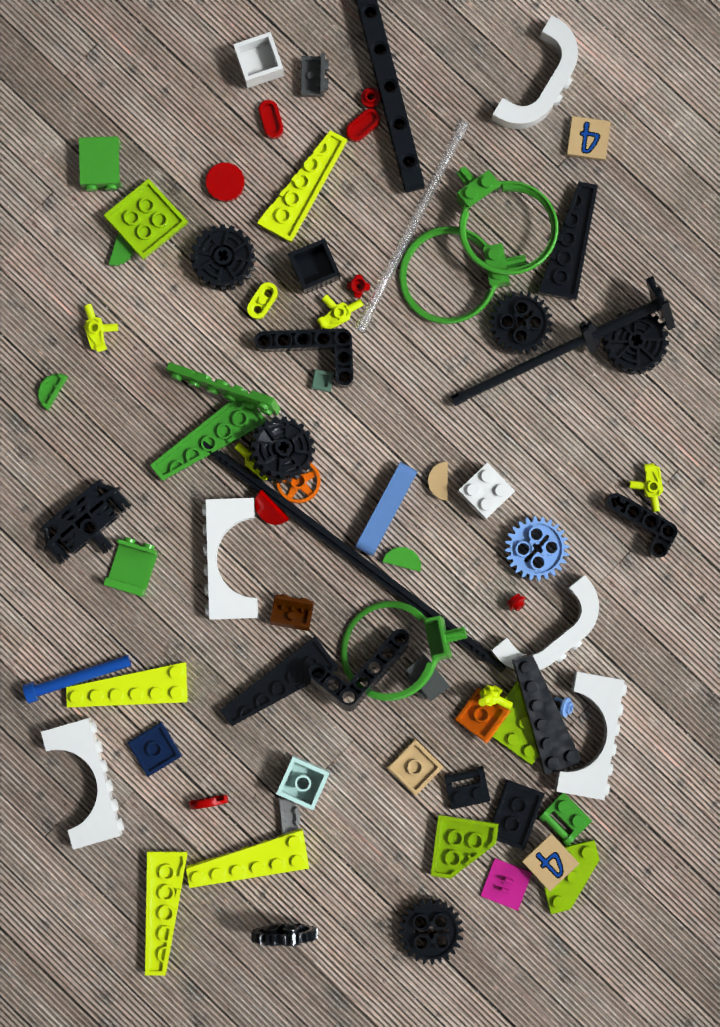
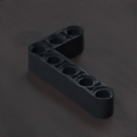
M347 329L263 331L255 336V345L261 352L334 350L337 385L341 388H348L353 383L352 335ZM325 335L329 338V341L326 344H320L318 338ZM340 335H346L349 340L346 343H340L337 338ZM301 336L308 337L309 342L306 345L299 344L298 339ZM281 337H287L289 343L282 346L278 343V340ZM261 338L269 339L267 346H260L258 343ZM341 354H346L349 357V361L341 363L338 357ZM341 374H348L350 380L342 383L339 380Z
M403 629L395 630L348 684L320 663L310 666L308 671L309 681L340 708L348 712L353 711L407 650L409 634ZM397 638H402L405 640V642L399 644L395 640ZM387 652L391 653L392 657L385 658L382 655ZM372 667H377L380 671L377 673H372L370 669ZM316 672L323 674L320 678H315L312 675ZM365 682L367 686L359 688L357 683ZM335 684L338 686V689L333 691L328 687ZM352 697L354 701L346 703L344 698Z

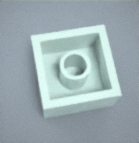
M293 755L276 794L314 810L330 771Z

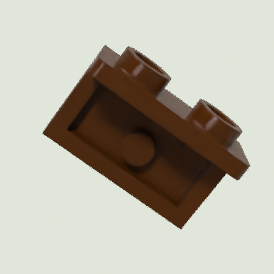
M285 594L274 595L270 625L309 631L314 602L307 598H292Z

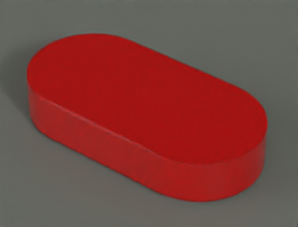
M265 100L259 105V115L263 129L268 138L278 139L284 132L279 109L274 101Z
M375 109L363 111L348 124L346 128L347 138L352 142L363 140L378 127L380 123L379 113Z

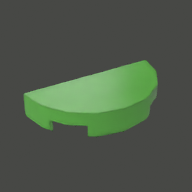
M119 233L117 234L109 266L118 267L129 261L134 254V250Z
M53 374L45 377L38 388L39 400L41 405L48 411L68 376Z
M397 547L390 550L382 561L387 564L421 572V562L418 555L406 547Z

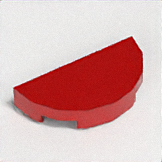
M263 490L258 493L255 498V509L262 520L272 525H280L289 519Z
M228 795L189 801V809L208 808L228 803Z

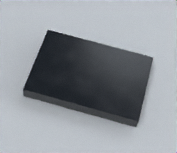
M506 779L491 821L499 823L497 841L525 851L545 793Z

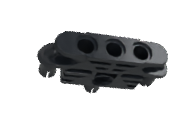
M103 479L92 484L40 528V532H44L45 536L44 551L49 550L61 565L70 556L60 546L59 541L65 543V547L70 549L71 554H76L91 540L94 541L103 554L108 552L107 548L111 550L114 546L103 535L102 531L120 516L115 512L114 508L110 507L111 505L108 501L111 499L121 513L127 511L122 503L128 509L132 506L120 493L122 488L106 485L103 483ZM100 488L107 493L101 496L97 490ZM88 515L92 518L83 520ZM93 523L95 530L88 534L86 532V525ZM53 528L56 532V534L53 537L50 535L49 529Z

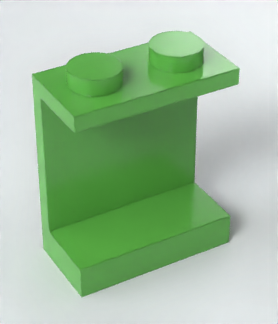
M118 136L79 138L80 185L85 191L95 192L97 189L116 191L117 188H122L119 166L121 141Z
M124 537V540L118 539L117 543H119L109 577L105 578L103 585L144 597L158 551L154 550L155 546L143 543V546L135 544L136 540Z

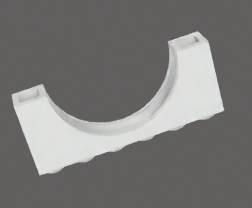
M206 499V504H202V514L206 516V524H203V536H207V544L203 545L204 556H207L208 563L204 564V575L208 576V584H205V596L209 598V604H205V615L209 616V620L258 618V598L242 596L229 588L222 579L217 565L218 548L224 535L238 523L255 519V499Z
M574 671L571 691L586 696L595 704L602 716L604 738L598 753L587 764L573 770L557 771L554 787L556 792L604 800L605 796H608L610 784H607L608 776H611L613 772L611 758L615 756L617 748L614 740L620 731V724H617L618 717L622 716L623 713L621 699L622 696L625 697L627 685L624 684L625 680Z
M91 717L41 732L46 751L64 750L78 755L90 766L96 778L97 798L93 810L81 824L68 829L73 850L119 837L123 834L122 830H124L122 818L119 819L117 815L119 810L118 802L116 799H113L111 791H114L113 784L106 775L108 771L107 762L102 760L100 752H103L100 740L97 741L96 739L97 726L95 721H91Z

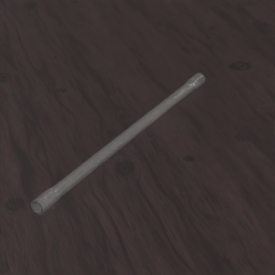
M463 120L458 121L365 310L361 313L354 327L356 330L362 333L366 332L459 143L470 126L467 122Z

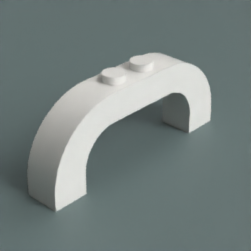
M551 15L542 30L540 39L552 45L558 52V67L540 97L533 104L518 106L502 98L492 115L491 120L510 129L532 127L545 119L554 105H559L563 98L561 95L563 89L568 90L573 79L570 77L578 59L577 42L570 28L553 15Z
M585 575L567 587L579 606L576 621L542 650L532 654L540 670L550 666L555 661L557 663L561 662L567 657L565 654L570 649L574 651L582 645L581 640L590 633L597 621L599 613L598 596L594 586ZM504 638L490 650L501 663L511 669H514L512 659L527 655L518 651L508 638Z

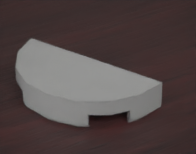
M278 798L282 834L297 830L300 824L298 807L294 802L286 798Z

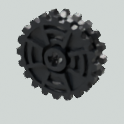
M221 224L220 228H216L214 225L211 226V231L208 232L205 229L203 236L196 238L197 245L193 244L192 267L198 279H203L202 281L205 286L211 285L213 290L221 288L222 291H226L227 288L235 290L236 285H244V279H250V271L255 269V250L250 242V238L248 236L244 237V232L241 229L236 231L235 226L232 225L229 228H226L225 224ZM223 255L224 257V255H226L227 260L224 261L223 259V261H221L220 256Z
M648 315L604 336L602 343L606 345L603 348V352L608 353L607 361L612 360L614 368L620 367V372L629 371L630 375H634L637 371L639 374H644L646 369L651 371L655 365L662 361V358L667 353V350L664 348L669 345V341L665 339L668 336V331L663 330L665 324L658 322L659 317L657 315L654 317ZM634 338H637V339H638V340H637V343H638V344H637L636 346L633 345V343H634L633 339H634Z
M282 416L281 420L273 417L271 422L268 420L264 421L263 425H259L254 432L253 437L250 439L251 446L248 447V452L252 454L249 460L255 463L253 465L254 470L259 469L261 477L267 476V480L270 482L275 479L279 484L283 480L286 483H290L292 479H299L314 460L312 454L315 453V448L312 445L315 442L314 439L309 438L310 431H305L302 423L298 425L295 419L292 418L291 421H288L287 417Z

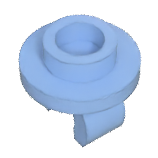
M554 698L555 701L561 704L558 710L562 717H567L568 714L572 713L574 705L571 698Z

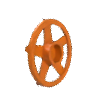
M311 463L310 467L314 471L302 474L297 480L292 479L288 495L284 494L280 484L276 481L277 489L281 496L293 503H304L314 498L321 484L317 468ZM317 476V486L313 492L307 485V481ZM299 489L309 496L300 500L292 499Z

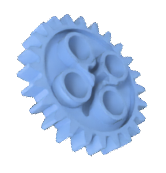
M534 516L532 522L525 518V525L519 521V529L513 526L514 534H507L511 541H505L509 548L505 549L504 552L510 553L506 560L512 559L513 562L509 567L516 566L515 573L521 570L522 578L529 574V580L536 576L537 581H540L541 575L548 579V573L555 576L554 569L561 571L562 568L559 564H566V561L562 558L563 556H569L568 553L564 552V549L569 548V545H564L563 542L568 537H561L564 530L558 532L559 524L551 526V519L545 523L544 517L537 521V517ZM533 529L540 531L541 537L539 540H534L531 537ZM548 535L549 538L539 548L541 552L534 553L530 560L525 562V558L534 550L532 545H538ZM548 542L555 545L556 550L554 553L547 552L546 545ZM520 544H524L528 548V552L525 555L519 554L517 550ZM535 557L541 558L543 562L540 568H536L533 565Z

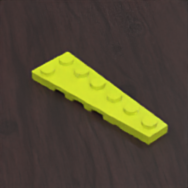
M330 130L313 151V154L305 161L298 173L293 176L287 187L282 190L279 197L259 219L257 225L292 243L343 151L347 139Z
M184 662L66 687L67 707L188 702L187 663Z
M303 828L281 834L270 840L260 841V843L252 846L242 847L240 850L231 853L227 852L218 857H212L186 866L189 888L309 869Z
M188 851L147 852L145 975H166Z

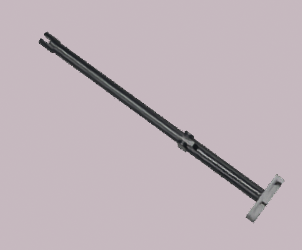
M651 276L645 279L651 298L650 302L597 327L591 321L587 322V324L586 322L580 323L579 328L582 335L464 391L461 390L451 395L454 406L462 404L480 393L582 345H586L588 351L593 353L596 351V348L600 347V338L655 312L659 314L666 328L671 330L675 328V323L669 301L664 299L661 288L656 286L655 279Z

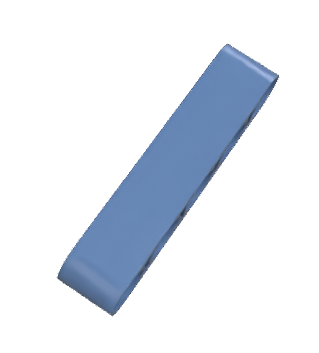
M402 462L399 463L355 548L373 557L418 472L417 470Z

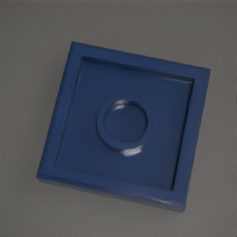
M163 722L158 723L127 742L147 777L183 756Z

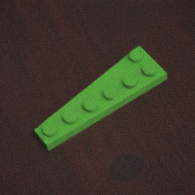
M171 362L168 363L166 368L170 377L174 380L181 381L183 379L195 388H199V386L206 388V391L213 395L220 393L229 401H241L243 406L253 409V407L259 408L260 412L271 416V414L278 416L281 409L275 398L253 390L249 394L241 386L234 385L232 388L221 379H215L214 382L206 374Z
M230 401L150 466L161 480L164 481L209 456L210 453L207 451L213 453L256 430L259 425H263L266 418L256 407L250 409L243 406L241 401ZM203 442H207L213 448L206 449L203 445Z

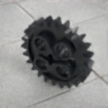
M513 291L511 298L505 294V301L499 299L497 301L499 306H493V310L496 313L491 312L489 315L494 318V320L488 322L489 325L494 326L489 329V332H495L492 340L499 339L497 346L504 344L503 351L511 348L510 354L517 350L520 356L522 350H525V353L529 355L530 348L536 352V345L543 347L542 340L547 341L549 339L545 334H551L552 332L551 329L547 328L553 325V322L548 321L552 314H546L549 306L543 308L544 300L537 302L538 295L533 299L530 298L531 292L524 296L523 291H520L519 296H516V293ZM516 306H524L526 312L523 314L518 313ZM530 311H533L534 313L526 319L523 325H520L510 336L507 334L516 326L518 321H521ZM507 318L511 321L512 326L505 327L501 321ZM536 319L539 322V327L533 328L529 321ZM519 332L523 333L525 335V340L518 341L515 337V334Z
M428 897L427 903H424L423 899L420 898V905L413 902V909L406 908L409 914L401 915L405 922H399L403 929L398 930V934L404 936L399 941L406 942L403 950L410 949L408 956L410 957L415 954L416 962L421 957L423 964L426 963L427 959H430L431 965L434 964V959H437L441 964V957L444 956L449 960L448 953L450 952L455 955L456 953L453 948L461 947L457 940H463V936L458 933L463 932L464 928L458 927V925L463 922L462 919H456L459 916L458 912L452 913L453 905L448 908L446 907V900L439 904V898L432 902L431 898ZM440 915L446 917V921L442 925L435 923L436 917ZM419 916H423L426 919L425 924L421 926L415 923V919ZM430 926H432L434 930H442L445 928L449 929L448 932L433 931V935H429V933L427 932ZM413 930H424L423 932L413 933ZM439 936L447 938V942L444 945L436 943V939ZM417 938H426V944L418 946L416 944Z
M275 923L268 925V927L262 926L251 931L252 943L264 946H298L301 943L313 942V940L318 938L317 927L302 923Z

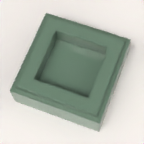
M314 369L311 389L331 393L334 372Z

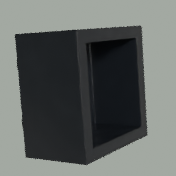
M325 238L288 253L290 263L304 294L340 280L339 270Z

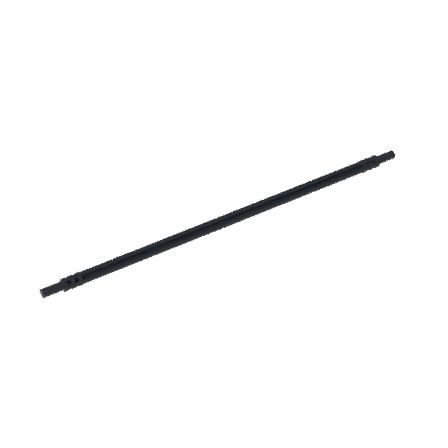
M203 442V445L206 449L213 448L207 442ZM217 450L213 453L207 451L214 457L216 462L259 493L263 490L284 513L403 602L415 607L427 618L443 617L223 451ZM444 618L447 631L458 628ZM467 635V639L457 641L483 662L487 661L501 673L506 668L503 663L491 655L489 650Z

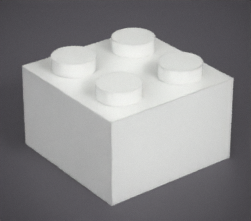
M271 32L233 44L247 88L284 76L283 66Z
M487 462L457 492L486 520L515 490Z

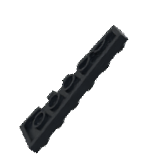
M578 182L538 294L577 300L598 185Z
M314 636L223 707L220 712L229 724L234 726L311 684L308 675L311 665L320 663L331 672L339 667ZM316 672L312 676L315 678H320L323 676V674L320 672Z
M527 654L512 659L543 774L547 775L582 763L534 656Z

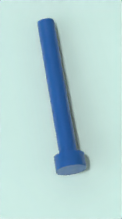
M125 655L36 685L34 682L23 684V692L28 704L39 701L38 696L130 667L132 664L129 655Z

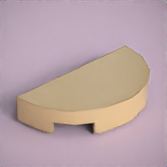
M448 461L434 466L429 473L427 481L431 493L443 501H447Z

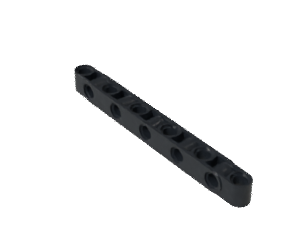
M355 0L404 191L409 193L425 189L377 0ZM368 12H372L373 14H375V16L372 18H368L365 16V14ZM382 49L384 54L377 55L375 50ZM386 86H391L394 88V90L392 92H386L384 88ZM401 123L404 128L398 130L394 128V125ZM410 160L414 165L406 167L403 162Z

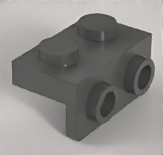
M321 53V56H302L301 97H325V90L329 89V78H325V71H329V59H325V53Z

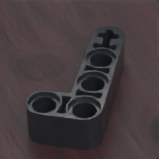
M613 493L607 496L604 504L608 511L653 536L647 546L648 555L652 558L665 556L677 536L678 529L676 525L622 494ZM616 498L619 505L613 507L611 500ZM629 507L636 509L637 514L635 518L628 515ZM647 517H651L654 520L652 527H648L645 524ZM665 526L671 529L670 537L663 535V528ZM655 544H659L662 548L659 555L653 551Z

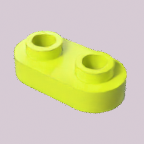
M267 282L258 288L247 306V311L251 318L260 320L266 316L278 297V290L274 284ZM266 291L272 292L270 297H266L264 294ZM260 307L261 312L255 313L254 309Z

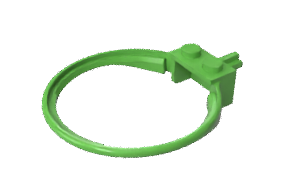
M461 167L456 172L466 185L457 192V203L463 209L459 221V236L464 250L477 265L493 273L516 275L536 268L548 258L557 241L558 219L552 204L544 194L522 182L498 181L489 170L476 179L466 167ZM498 189H502V192H519L530 195L538 200L548 213L551 223L550 240L543 253L531 263L517 268H496L483 262L471 249L466 235L469 208L492 191L496 193Z
M443 226L423 233L411 243L401 261L399 282L403 297L419 316L435 323L454 324L468 320L480 313L490 303L497 288L511 286L509 275L497 274L487 270L489 284L492 288L487 290L482 301L471 311L457 317H438L420 308L408 290V264L416 249L428 239L443 234L459 235V227ZM466 229L467 239L478 245L481 250L483 249L487 264L501 269L527 265L525 254L506 258L503 243L488 245L477 234Z
M378 602L361 610L348 624L341 641V663L348 680L351 681L354 674L348 662V642L354 626L368 613L381 608H398L411 613L419 621L424 620L432 662H427L420 678L409 688L397 693L386 694L371 690L367 695L381 701L401 700L419 691L429 681L440 660L452 658L449 642L467 639V631L465 627L447 631L443 617L427 618L418 609L403 602ZM360 682L357 683V686L359 688L365 687Z

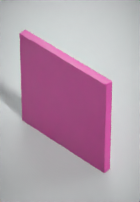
M494 858L480 896L518 911L532 872Z

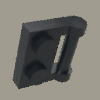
M483 765L469 771L444 774L451 810L491 801ZM479 777L480 782L454 788L452 786V782Z

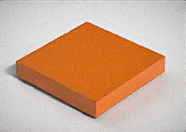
M478 687L454 720L487 744L511 711L499 704L480 706L479 699H481L479 693L481 689Z

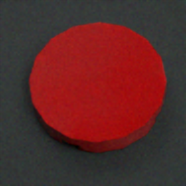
M219 163L209 170L206 176V187L209 194L215 200L231 202L242 194L245 187V178L242 171L236 165Z

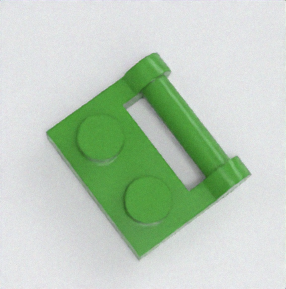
M561 793L538 816L542 822L545 821L558 834L565 846L570 845L592 822L565 793ZM553 811L572 829L569 834L550 816Z

